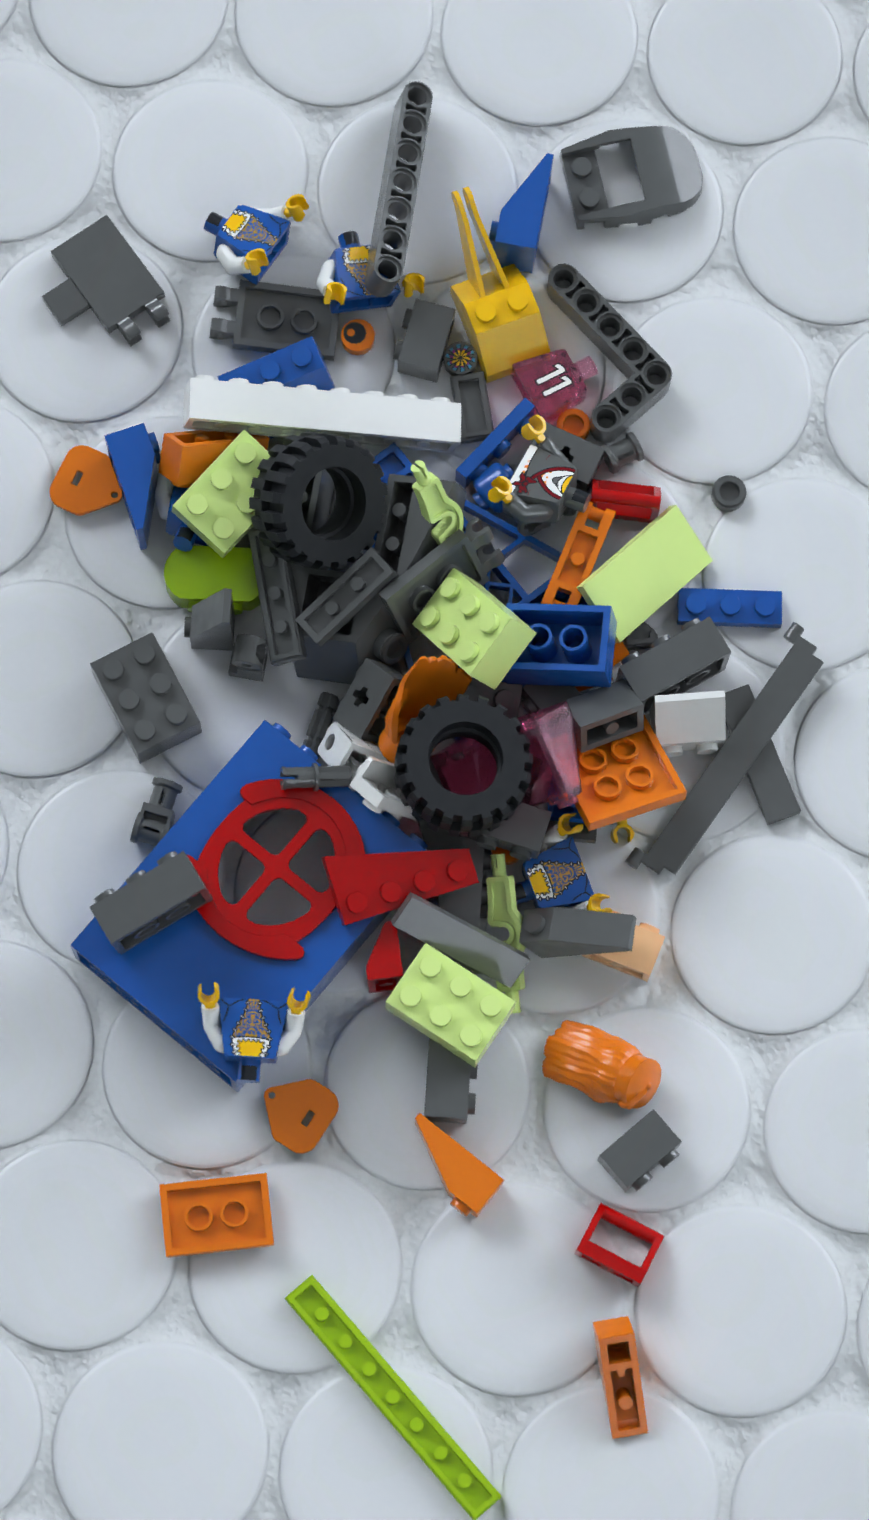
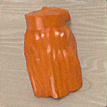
M441 655L439 658L435 656L429 658L421 656L403 676L396 696L387 711L385 728L378 740L382 755L394 764L401 735H403L410 719L416 718L419 710L427 704L431 707L436 705V701L439 698L448 696L450 701L456 700L458 694L466 692L472 677L463 669L458 668V665L447 656Z
M565 1020L561 1023V1027L554 1031L555 1034L549 1036L546 1040L544 1055L546 1057L542 1062L543 1075L558 1083L573 1086L595 1102L618 1103V1106L624 1109H637L645 1106L659 1087L661 1081L660 1064L654 1059L643 1056L632 1044L600 1028Z

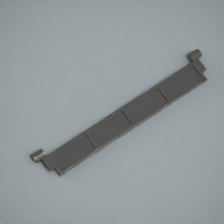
M795 622L791 624L783 636L788 642L794 644L651 849L646 854L635 847L625 861L629 866L637 869L643 863L657 874H660L663 868H666L674 875L679 871L824 662L813 655L817 647L801 637L804 631L802 626Z

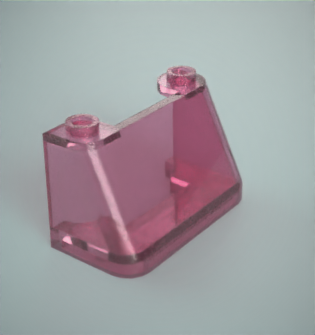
M564 701L516 717L522 724L521 733L526 734L530 740L529 753L533 754L532 776L521 803L537 806L548 802L549 805L557 804L558 808L562 809L578 802L577 795L582 792L573 714L568 702ZM462 737L430 757L438 772L443 788L456 794L473 795L483 792L492 784L496 776L497 765L491 752L483 744L470 738Z

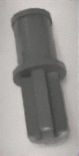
M312 763L311 767L282 766L280 768V777L295 778L281 780L280 786L282 790L313 788V791H318L319 788L348 787L352 782L351 768L347 765L318 766L317 763Z

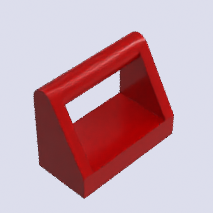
M593 479L590 501L594 503L593 506L604 511L606 508L616 511L614 519L651 523L659 514L661 487Z
M391 921L384 923L366 965L369 993L394 990L403 976L398 930L392 925Z
M600 1203L574 1254L639 1287L664 1235ZM600 1219L651 1244L641 1267L589 1241Z

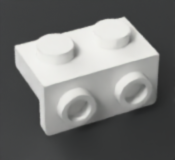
M371 756L367 757L358 767L356 775L350 783V786L364 797L362 803L370 810L379 814L384 810L399 820L402 816L416 820L411 815L413 809L410 806H404L400 799L401 791L400 788H396L394 779L396 772L394 764Z

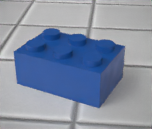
M507 603L506 607L536 632V635L504 677L507 684L611 687L617 621L611 606Z

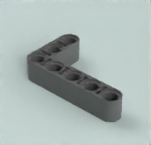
M565 263L558 264L549 273L547 284L548 296L627 378L622 385L597 405L592 412L590 434L598 442L608 443L620 436L667 394L672 378V370L668 363L573 266ZM564 279L570 282L571 286L562 289L556 286L555 282ZM582 303H588L594 307V310L586 313L579 310L577 306ZM612 327L617 331V334L609 337L604 335L601 329ZM636 351L641 358L632 361L627 359L624 353ZM654 374L659 375L663 378L664 382L655 385L649 382L647 377ZM626 396H632L639 401V404L627 406L622 399ZM601 418H609L615 425L611 428H602L597 421Z

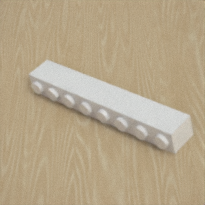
M198 375L190 378L184 388L183 428L239 434L246 430L250 435L284 438L291 435L300 436L302 432H315L352 439L361 445L388 447L395 442L399 448L452 453L461 443V403L451 402L446 397L423 400L418 399L413 394H401L397 397L384 396V393L380 391H367L364 394L351 393L347 388H333L327 391L317 390L316 386L308 384L299 385L294 388L284 387L282 383L276 381L252 384L243 378L219 381L210 375Z

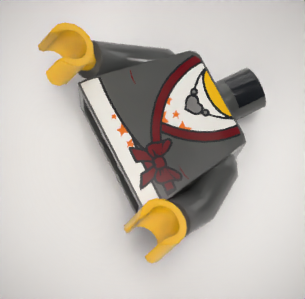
M534 415L529 418V423L521 428L523 438L535 440V445L530 443L510 480L504 476H498L491 482L493 488L488 491V499L491 502L498 503L502 500L503 512L514 515L524 524L539 522L557 523L561 519L566 507L584 513L591 498L590 493L576 488L577 468L564 456L549 435L544 436L546 421L540 415Z

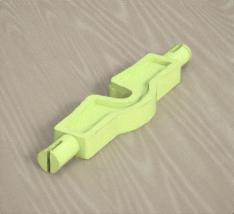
M418 460L414 462L415 465L412 464L410 467L416 478L412 489L417 497L422 516L425 520L432 524L438 522L432 529L431 535L439 546L457 530L460 529L463 532V512L460 506L446 495L440 479L430 471L428 472L424 461Z
M505 853L490 855L493 877L486 879L488 924L491 927L507 928L510 933L509 938L502 941L524 952L526 947L519 943L523 916L517 909L514 876L507 875ZM524 970L511 988L496 981L497 990L505 992V995L516 1001L515 1009L512 1013L521 1012L519 990L525 989Z

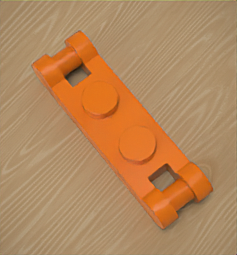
M591 501L584 513L578 511L541 604H566L555 599L557 592L560 591L570 595L566 605H579L582 595L577 586L591 575L613 523L616 511L606 508L605 511L596 508ZM588 519L599 523L597 530L585 525Z

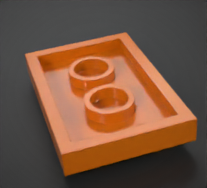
M267 1173L159 1185L166 1258L274 1246Z

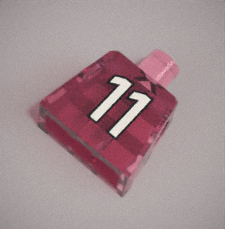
M565 349L512 364L511 377L523 399L526 398L535 405L534 415H540L549 424L557 421L561 413L576 407L585 400L587 388L583 381L598 374L596 365L590 356L573 363Z

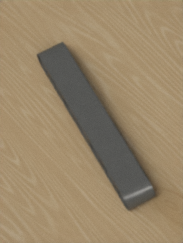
M419 81L410 82L405 86L395 104L364 279L366 289L376 297H386L391 294L404 272L433 100L431 89ZM385 244L390 245L393 249L388 248ZM380 273L386 275L388 279L382 277Z

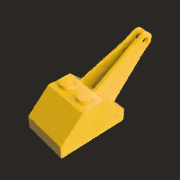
M467 186L462 188L465 203L491 272L483 275L480 273L463 202L458 191H453L451 196L456 211L468 280L450 286V294L471 346L476 350L477 361L481 370L484 371L486 383L550 361L551 352L541 313L528 281L515 264L501 268L479 216L472 192Z

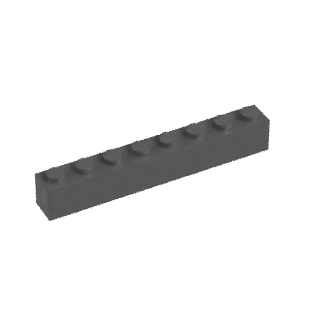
M461 837L464 847L469 848L479 883L439 895L438 907L486 932L487 918H480L481 904L488 905L487 885L482 883L483 870H490L491 850L477 846L475 844L476 840L470 839V837ZM441 952L442 954H444L454 962L458 963L474 975L483 974L471 968L470 966L456 960L455 958ZM430 1038L424 1116L432 1122L466 1124L468 1114H475L476 1093H469L470 1079H477L478 1064L476 1067H473Z

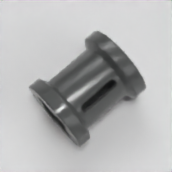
M633 432L627 433L626 438L610 446L606 444L600 446L605 449L603 460L612 474L617 473L619 467L634 460L640 462L645 458L642 447Z

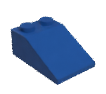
M547 153L501 209L499 222L492 220L489 240L501 268L515 264L519 271L533 273L551 181L554 154Z
M142 423L104 435L108 455L121 488L123 500L140 550L147 549L155 502L154 496L158 480L157 464L160 463V448L155 433L148 434L145 424Z

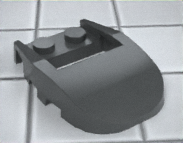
M644 126L608 130L563 148L560 151V160L577 230L584 229L586 223H603L604 228L619 227V224L637 223L638 226L651 224L652 219L664 215L670 217L686 211L696 203L701 194L702 172L695 148L685 135L671 127ZM630 141L645 200L608 208L594 150L600 149V146Z

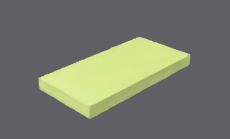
M672 505L577 586V589L588 605L612 607L617 621L615 643H621L713 560L678 506Z

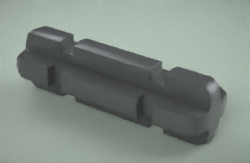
M328 692L320 694L317 703L319 709L314 711L306 733L308 739H305L302 744L310 748L318 756V759L320 758L318 747L326 734L327 728L333 722L332 712H336L340 702L338 696Z

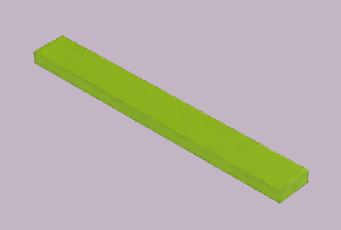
M313 1275L308 1277L285 1297L287 1303L473 1520H477L502 1498L500 1493Z

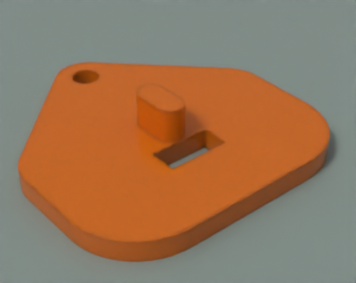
M79 445L69 450L49 490L50 498L57 507L77 516L116 504L123 497L110 458L106 454L85 445ZM77 472H81L83 475L78 485L72 484ZM117 493L118 496L116 498H113L112 494Z
M313 1079L270 1087L264 1093L274 1140L298 1154L308 1153L316 1147L335 1118L339 1108L336 1095ZM275 1093L276 1096L275 1098L271 1099L269 1098V1094ZM310 1110L315 1115L306 1127L301 1123Z

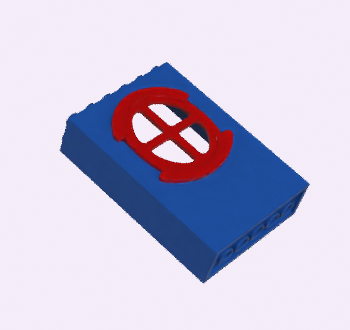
M266 720L262 722L131 874L133 875L140 870H145L147 873L159 866L157 861L164 855L176 851L177 854L184 851L213 900L121 955L111 945L95 917L70 945L75 958L236 1092H239L245 1085V1082L238 1081L239 1062L225 1060L224 1053L214 1049L205 1033L201 1010L202 1003L198 999V985L202 984V992L205 995H212L215 992L214 982L219 985L220 997L287 1001L290 990L295 987L294 998L297 1001H304L308 990L311 993V999L305 1009L306 1012L391 912L388 911L342 926L330 885L325 892L316 891L290 870V861L318 830H323L330 836L335 856L427 851L425 849L428 847L416 834L411 833L408 836L399 829L400 822L389 812L383 811L382 814H379L366 807L362 803L364 797L349 787L319 788L318 791H313V788L282 790L280 786L281 780L295 779L294 777H280V768L282 766L311 767L312 763H317L318 766L322 765L317 762L318 756L305 745L299 748L289 740L291 734L278 723L272 726ZM289 809L303 813L307 818L306 823L277 855L269 853L243 831V826L247 821L268 811ZM229 842L238 843L265 867L262 875L236 904H230L223 898L218 880L220 859L225 846ZM276 879L283 880L311 904L310 910L303 916L279 925L255 924L246 916L248 910ZM126 881L122 884L120 888L127 885Z

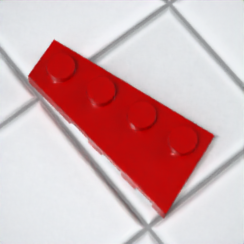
M469 848L321 857L342 926L398 909L410 892L426 900L479 883Z

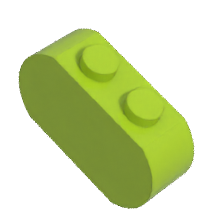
M193 545L192 549L186 552L176 548L169 555L165 563L164 579L168 595L176 605L181 608H187V611L191 613L193 605L224 588L232 589L235 615L242 614L243 611H251L260 605L251 548L233 547L222 558L210 546Z

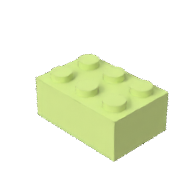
M243 430L172 505V512L219 556L224 558L253 527L251 517L255 516L254 509H249V498L254 497L255 489L251 488L253 477L258 478L260 470L257 467L261 460H268L271 456L246 430Z
M452 568L412 623L468 675L494 690L536 635V632L481 584L455 568Z
M425 943L385 1003L386 1010L468 1064L476 1067L515 1009L516 1001Z

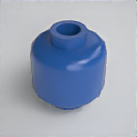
M493 463L473 480V486L477 492L472 497L482 509L488 510L490 508L495 513L503 512V501L501 500L498 503L491 502L488 499V491L493 488L491 482L498 476H504L510 480L515 472L508 463L504 466L500 463Z

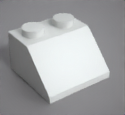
M725 690L654 696L649 712L650 725L668 757L681 756L683 751L697 750V754L701 755L713 754L718 752V748L724 745L726 740Z

